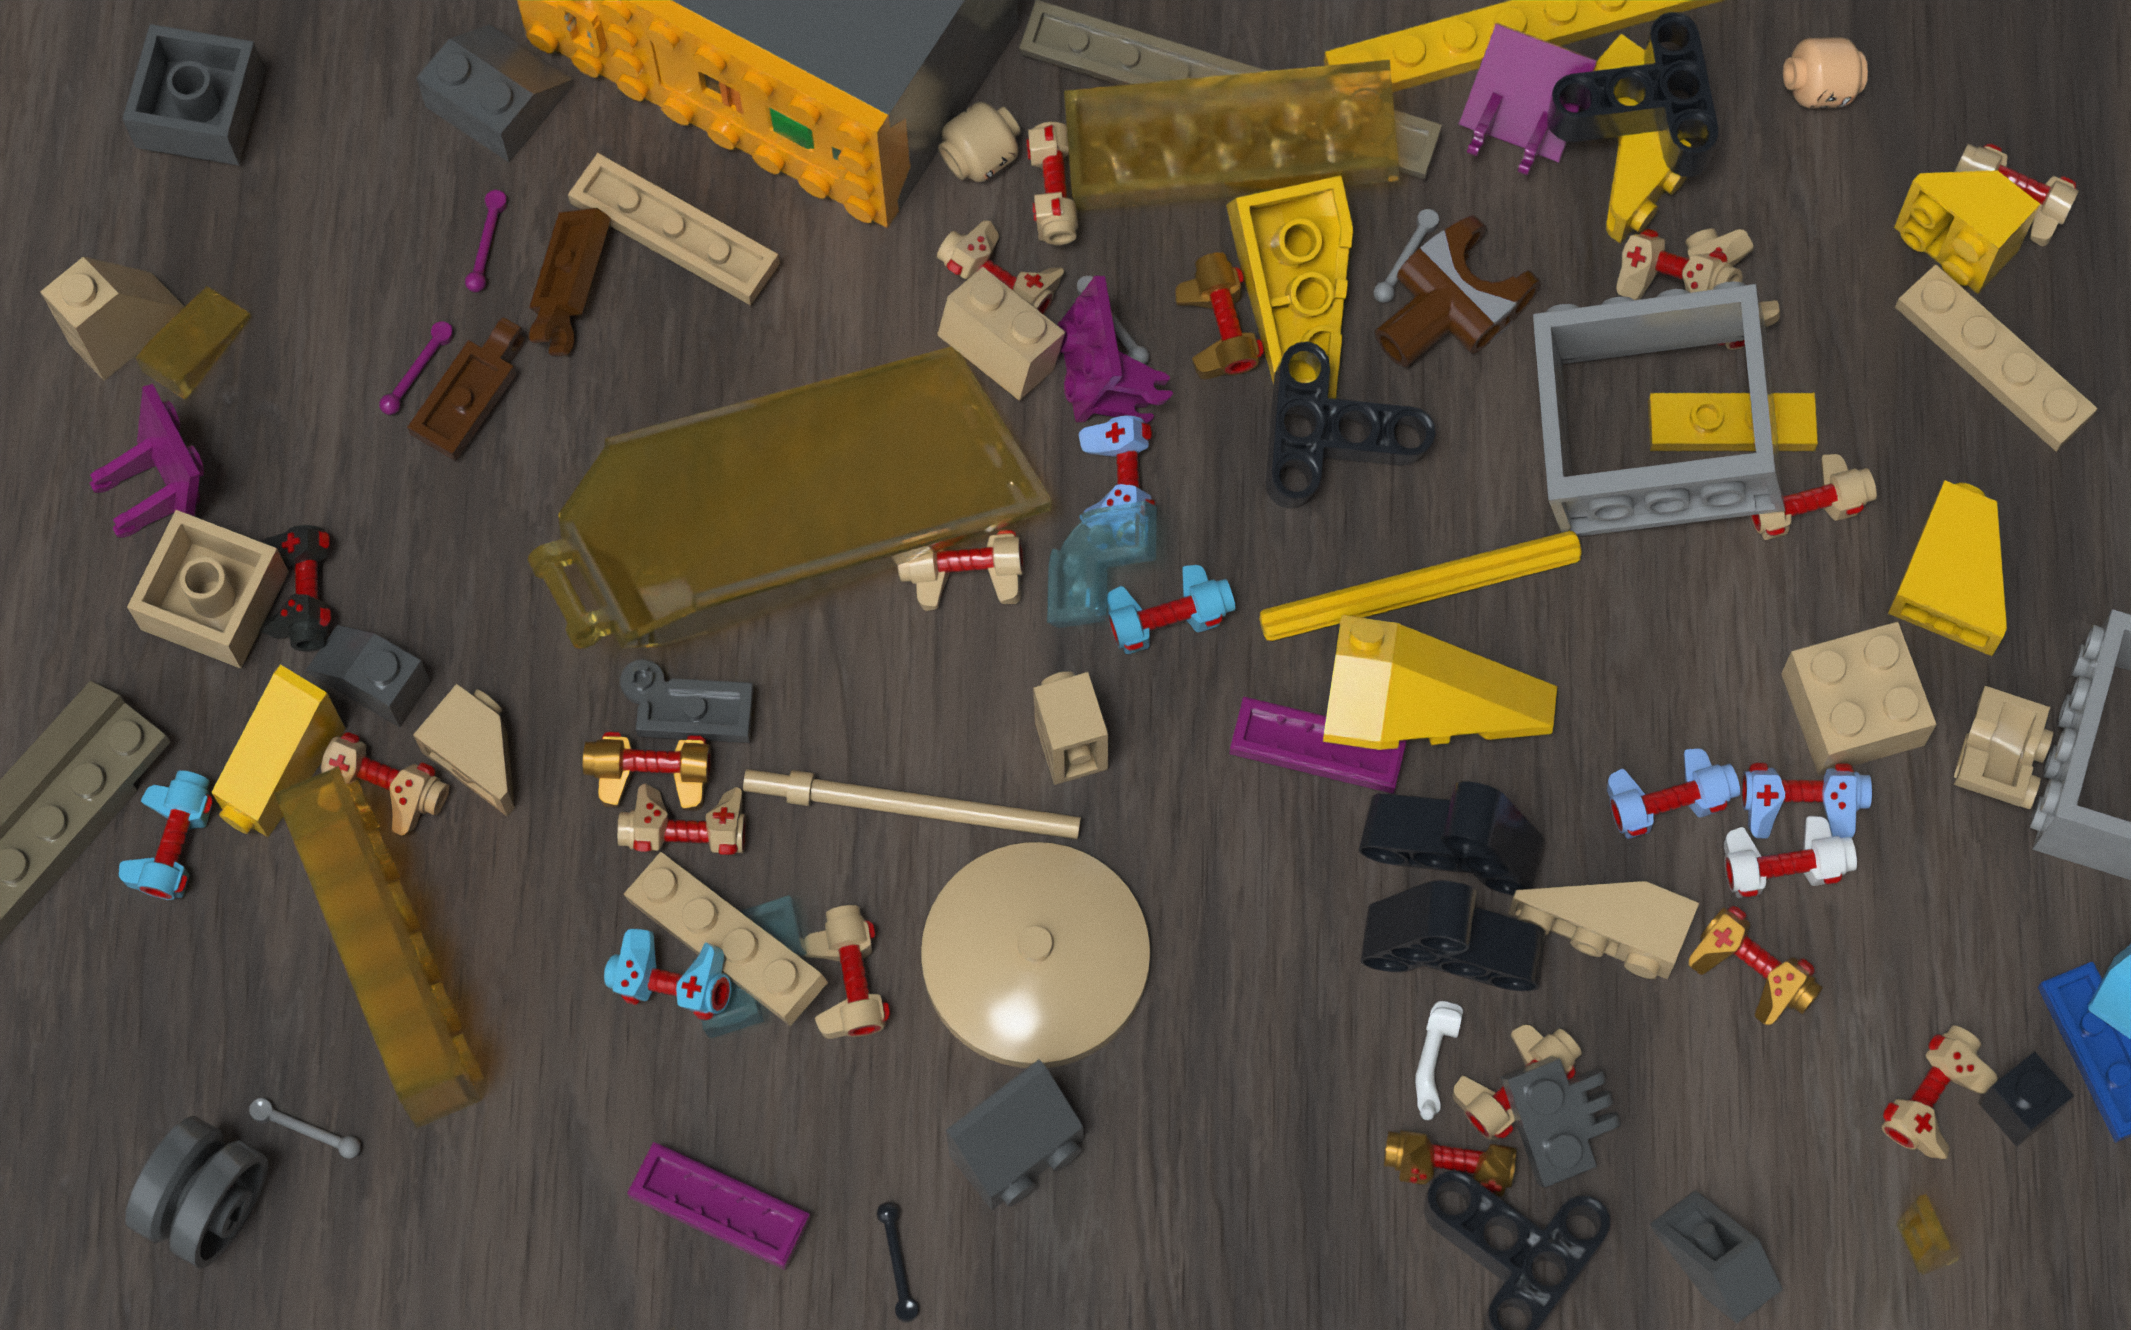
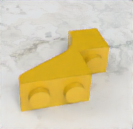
M1620 34L1598 59L1594 71L1645 65V50ZM1622 96L1616 98L1626 106L1639 104L1630 97ZM1658 131L1617 136L1618 152L1606 221V231L1610 237L1620 244L1633 229L1638 233L1642 232L1658 210V206L1655 204L1665 191L1673 195L1687 178L1673 173L1666 166ZM1680 139L1682 144L1691 148L1692 144L1685 139Z

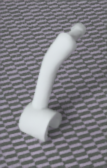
M1446 1001L1436 1002L1431 1009L1426 1029L1427 1036L1415 1075L1418 1108L1421 1117L1425 1120L1432 1119L1441 1108L1435 1084V1067L1442 1038L1444 1035L1457 1038L1462 1021L1463 1008L1460 1005Z

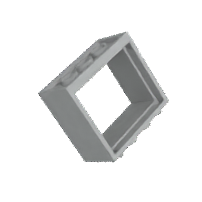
M1725 282L1716 285L1713 290L1692 293L1683 289H1672L1660 293L1655 298L1634 300L1630 297H1613L1605 300L1602 305L1581 308L1572 304H1560L1549 308L1547 312L1533 314L1548 500L1561 533L1574 531L1577 537L1785 511L1767 330L1756 284L1745 285L1741 282ZM1745 340L1756 453L1572 476L1563 364Z
M2112 609L2101 627L2092 625L2086 643L2079 646L2076 661L2071 670V676L2077 677L2072 694H2067L2063 701L2057 721V726L2064 729L2058 745L2051 747L2047 757L2043 777L2050 780L2044 796H2039L2036 800L2031 815L2030 828L2038 830L2032 850L2131 880V822L2077 805L2114 667L2131 671V615Z

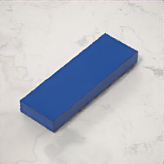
M2092 961L2043 981L2037 988L2116 1143L2131 1137V1039L2088 1010V1004L2102 981Z

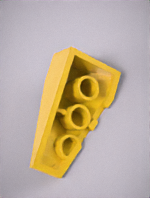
M1342 175L1235 198L1226 205L1239 264L1273 385L1277 365L1286 350L1298 342H1310L1321 347L1329 358L1328 398L1336 399L1342 344L1343 306L1348 280H1346L1348 257L1353 236V226ZM1302 360L1289 363V373L1296 381L1310 383L1316 379L1315 371L1309 363Z
M1341 615L1323 742L1383 750L1398 748L1399 740L1429 738L1431 745L1450 743V737L1453 735L1478 733L1484 739L1492 740L1552 734L1557 686L1399 623Z

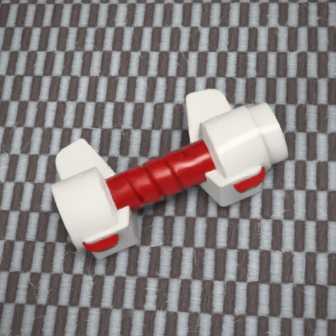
M1809 816L1806 818L1803 850L1761 856L1743 827L1730 831L1724 841L1727 881L1731 892H1735L1738 898L1760 895L1766 886V879L1773 878V876L1781 877L1795 873H1804L1810 885L1818 886L1838 883L1846 872L1857 869V856L1852 838L1832 837L1829 823L1823 817Z

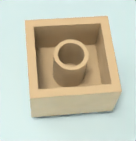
M175 510L127 608L142 631L241 669L289 571L277 548Z
M1898 622L1791 651L1781 673L1818 776L1825 774L1828 768H1835V765L1838 763H1848L1851 766L1925 746L1937 725Z

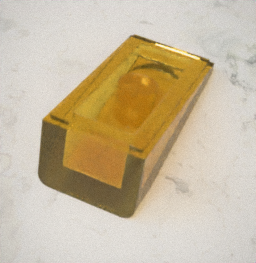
M206 286L144 346L135 359L143 373L183 399H186L251 318V315Z
M1927 1194L1918 1196L1899 1219L1897 1227L1918 1272L1925 1275L1955 1263L1960 1258V1254L1936 1204Z

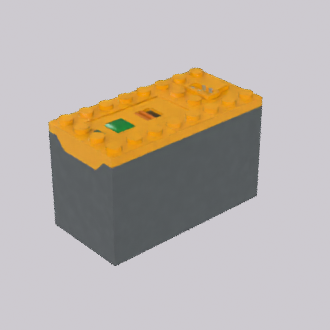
M517 0L526 37L538 49L546 53H553L554 50L570 58L572 63L586 75L591 77H598L599 74L615 82L617 87L631 99L643 101L645 98L660 106L665 115L674 122L685 126L691 123L706 131L707 135L719 146L729 150H733L736 147L751 155L753 160L764 170L773 174H779L781 171L798 180L800 186L809 194L821 199L828 196L843 204L847 212L856 219L865 223H871L873 220L886 228L890 226L939 151L938 145L943 142L941 132L944 125L966 110L1019 29L1018 0Z

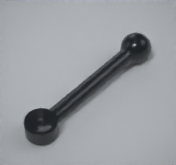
M884 1202L877 1209V1218L885 1226L899 1299L895 1306V1314L901 1322L909 1323L916 1319L918 1306L914 1300L910 1299L896 1227L899 1209L892 1202Z

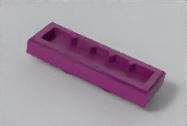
M1243 696L1229 754L1394 794L1407 740H1399L1398 748L1383 750L1323 742L1326 716Z
M655 1142L652 1143L627 1192L630 1199L783 1270H786L811 1220L809 1213Z

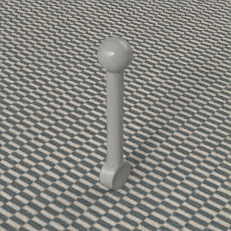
M1424 209L1419 213L1417 218L1418 228L1386 280L1374 287L1373 293L1377 301L1386 303L1393 299L1395 294L1393 287L1398 281L1396 276L1399 269L1415 253L1426 233H1431L1437 229L1439 216L1434 210Z
M1083 276L1078 280L1077 292L1079 296L1093 279L1092 276ZM1112 312L1115 334L1129 351L1128 356L1146 364L1149 360L1148 350L1144 346L1135 343Z
M264 1098L256 1099L250 1105V1115L258 1123H266L271 1120L338 1148L340 1155L344 1158H353L360 1153V1141L354 1136L341 1138L274 1110L270 1101Z

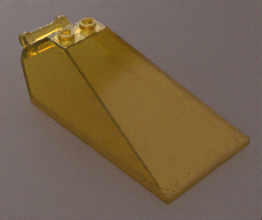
M951 346L605 438L603 450L558 514L560 536L562 539L535 548L528 556V563L534 575L544 579L567 622L565 631L575 648H588L597 643L603 636L613 633L622 649L663 647L715 632L1051 511L1053 500L962 355ZM576 564L600 609L587 613L563 569L564 566Z

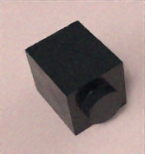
M2034 1051L1994 1083L1978 1103L2013 1144L2018 1147L2060 1113L2074 1095Z

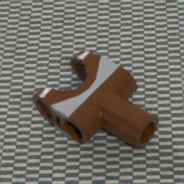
M1477 216L1466 217L1436 234L1413 253L1399 269L1396 276L1397 279L1413 294L1414 298L1374 331L1382 350L1397 365L1406 368L1448 332L1471 354L1479 352L1513 323L1537 293L1541 281L1531 271H1526L1516 278L1511 276L1504 281L1498 282L1481 280L1471 273L1465 263L1469 257L1468 252L1477 245L1487 229L1486 225Z

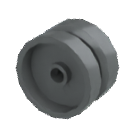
M195 1115L184 1118L165 1136L142 1169L126 1208L125 1225L130 1230L155 1244L170 1238V1250L174 1255L199 1269L207 1267L224 1253L250 1216L267 1176L268 1159L264 1154L241 1141L232 1142L224 1146V1135L218 1128Z

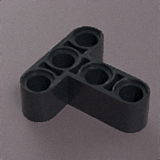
M1668 12L1654 20L1644 52L1645 65L1574 73L1563 76L1556 82L1552 90L1547 124L1550 131L1557 138L1569 142H1578L1658 131L1663 159L1666 166L1673 173L1684 177H1693L1701 174L1708 168L1718 139V123L1699 30L1696 23L1689 16L1680 12ZM1673 42L1682 49L1677 51L1664 48L1661 43ZM1683 90L1692 98L1680 99L1672 95L1670 91ZM1622 96L1630 97L1639 104L1626 106L1616 98ZM1575 103L1584 108L1585 111L1579 113L1571 112L1562 105ZM1692 138L1702 146L1690 148L1682 144L1680 139Z
M1298 342L1290 346L1283 354L1274 375L1266 471L1267 493L1273 502L1287 509L1298 508L1306 504L1320 484L1323 458L1398 466L1411 465L1420 460L1434 441L1436 433L1433 420L1425 411L1416 407L1328 398L1330 363L1327 354L1317 344ZM1297 360L1309 363L1315 371L1316 379L1310 383L1296 381L1289 373V363ZM1290 414L1304 416L1311 425V434L1306 437L1293 436L1284 425V417ZM1347 419L1358 421L1365 430V440L1358 443L1347 441L1339 431V423ZM1398 425L1413 427L1420 438L1419 446L1416 448L1401 446L1394 437V428ZM1291 467L1299 469L1306 477V489L1294 492L1285 488L1280 481V471Z
M1461 781L1454 785L1451 800L1395 794L1373 795L1358 851L1364 857L1383 864L1473 873L1489 889L1514 896L1516 890L1534 888L1545 839L1501 791L1482 783Z
M1435 880L1379 900L1368 906L1360 961L1364 966L1380 971L1407 972L1426 966L1506 990L1534 991L1539 988L1546 930L1531 923L1475 907L1477 892L1469 885L1454 881Z
M1448 1171L1438 1175L1432 1181L1424 1201V1215L1427 1223L1436 1232L1505 1282L1489 1306L1484 1318V1330H1505L1498 1322L1497 1312L1506 1307H1515L1524 1313L1528 1321V1328L1525 1330H1540L1599 1251L1610 1229V1216L1607 1208L1599 1200L1591 1196H1577L1569 1199L1562 1205L1543 1231L1473 1178L1459 1171ZM1454 1191L1465 1199L1467 1210L1458 1215H1449L1438 1207L1436 1197L1440 1193ZM1575 1215L1584 1216L1594 1224L1596 1235L1588 1240L1575 1238L1568 1231L1566 1220ZM1492 1226H1502L1512 1234L1514 1246L1504 1251L1496 1250L1487 1244L1484 1238V1231ZM1540 1261H1549L1560 1269L1562 1281L1554 1286L1540 1284L1533 1276L1532 1266Z

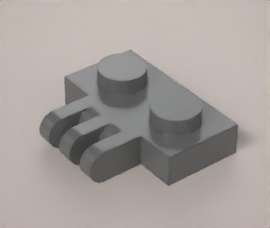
M1550 1056L1501 1076L1537 1185L1546 1188L1597 1167L1588 1139L1621 1125L1617 1112L1606 1113L1596 1118L1594 1112L1609 1107L1614 1103L1610 1091H1601L1590 1096L1587 1095L1586 1091L1606 1082L1602 1069L1592 1070L1567 1080L1561 1059Z

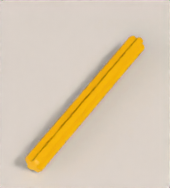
M1574 531L1546 536L1266 608L1260 612V626L1264 637L1268 641L1286 638L1340 624L1341 615L1363 618L1577 563L1582 555L1581 545Z

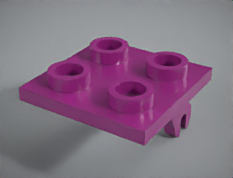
M1496 23L1458 124L1474 130V137L1468 146L1467 153L1478 156L1482 145L1490 135L1525 149L1523 160L1518 167L1517 172L1528 176L1538 155L1559 162L1567 141L1557 138L1550 131L1547 124L1552 90L1556 82L1563 76L1594 71L1598 60ZM1575 103L1562 105L1566 110L1578 113L1580 105Z
M1094 276L1057 324L1058 327L1065 331L1060 352L1064 353L1067 370L1064 380L1065 397L1068 402H1072L1075 422H1086L1095 413L1111 417L1136 416L1142 418L1145 423H1149L1154 415L1152 413H1138L1135 408H1146L1149 404L1162 405L1166 403L1173 395V392L1171 390H1157L1154 385H1166L1170 380V376L1118 351L1105 276Z
M153 383L142 387L137 434L138 445L90 474L93 480L90 482L94 493L106 492L116 487L121 481L155 466L166 485L144 501L113 519L115 526L112 528L118 538L131 536L140 531L145 525L170 515L175 510L195 517L196 504L200 503L199 479L204 476L201 458L194 446H185L179 434L180 422L174 406L169 400L162 402Z

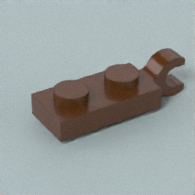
M598 208L559 212L529 306L531 310L538 314L536 320L531 325L529 341L532 343L549 342L551 338L548 354L551 356L568 355L574 344V332L570 324V315H579L583 312L611 221V217Z
M502 317L483 347L468 340L407 426L410 435L450 459L457 461L517 374L514 366L507 362L516 357L526 342V339L519 335L522 328Z

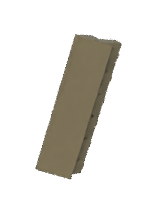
M92 681L88 682L0 779V944L137 793L133 784L171 743L162 731L127 705L119 694Z

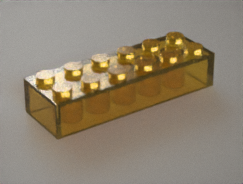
M1390 60L1064 91L1072 197L1076 203L1077 211L1252 195L1341 175L1344 186L1400 181Z
M337 766L275 792L277 802L398 1099L416 1128L422 1127L480 1102L481 1099L475 1083L484 1080L483 1074L464 1034L454 1036V1032L463 1029V1026L443 983L439 982L434 985L432 983L442 978L440 970L421 931L413 934L411 932L421 928L420 922L400 880L391 883V881L400 878V874L389 848L385 845L380 834L379 823L358 779L348 783L340 767Z

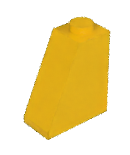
M1944 480L1888 614L1993 656L2007 629L1997 501L1986 497L1982 490L1971 484H1953Z
M279 665L211 792L222 808L219 816L226 823L244 834H248L251 828L267 838L270 836L322 763L329 743L334 737H340L346 729L327 692L283 665Z

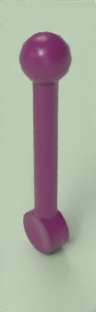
M492 190L485 196L488 213L473 271L465 278V285L471 292H480L486 286V278L483 272L497 217L507 207L506 196L499 190Z
M439 321L432 326V338L393 392L384 395L380 399L379 407L384 414L394 415L399 411L401 406L400 399L440 345H447L452 341L453 330L449 323Z

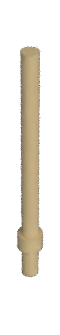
M746 769L743 782V791L787 797V803L810 806L811 801L1077 840L1081 817L820 780L815 779L814 773L791 770L790 775Z

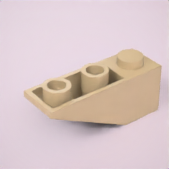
M1647 881L1516 890L1508 914L1517 917V920L1542 927L1546 930V935L1551 931L1570 939V944L1584 954L1602 957L1604 953L1624 961V967L1640 977L1655 979L1658 975L1668 980L1699 903Z

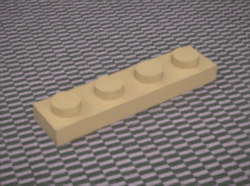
M599 153L596 154L568 194L570 204L581 210L600 209L611 217L609 226L750 306L780 264L777 253Z
M1936 264L1898 299L1895 306L1897 310L2056 452L2094 417L2098 409Z
M662 852L655 857L623 894L633 906L698 956L705 942L721 948L724 953L721 973L726 974L733 983L789 1026L795 1022L828 983L822 973Z

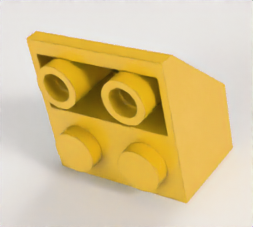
M1998 170L1919 173L1912 181L1894 228L1900 232L1902 239L1912 249L1926 252L1942 265L1944 272L1956 283L1963 286L1967 285L1979 294L2019 251L2040 203Z

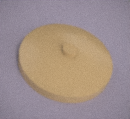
M1032 842L1009 845L988 852L967 864L948 881L936 898L927 917L922 938L921 959L924 982L932 1005L945 1026L964 1045L987 1059L1004 1065L1028 1068L1040 1059L1046 1068L1070 1064L1090 1056L1107 1045L1124 1029L1138 1008L1146 988L1150 964V942L1147 925L1137 900L1127 885L1108 866L1096 858L1071 847L1053 843Z

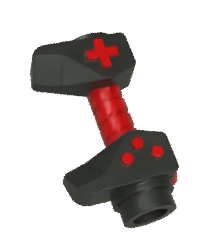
M314 525L294 526L285 533L268 537L261 541L264 544L277 548L286 566L295 567L296 594L290 595L280 611L267 619L259 630L276 639L289 637L290 646L295 650L316 651L324 647L327 625L331 620V611L328 609V604L318 600L317 562L327 556L329 534L321 527Z

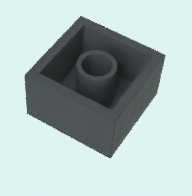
M150 24L122 118L135 147L240 165L265 75V68L254 41Z

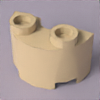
M1984 686L1977 703L1978 707L1970 732L1966 733L1954 773L1956 778L1954 785L2019 807L2031 809L2041 780L2040 777L2032 775L2034 768L2032 764L2033 761L2044 762L2053 737V731L2044 729L2050 707Z

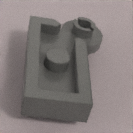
M646 659L635 660L629 663L622 671L620 685L623 694L632 703L639 704L636 721L638 737L687 740L688 736L695 735L703 737L705 741L750 743L754 700L753 683L676 678L665 682L664 673L660 666Z

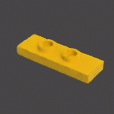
M1650 393L1648 398L1650 451H1756L1750 393ZM1773 393L1779 451H1815L1818 444L1815 393Z

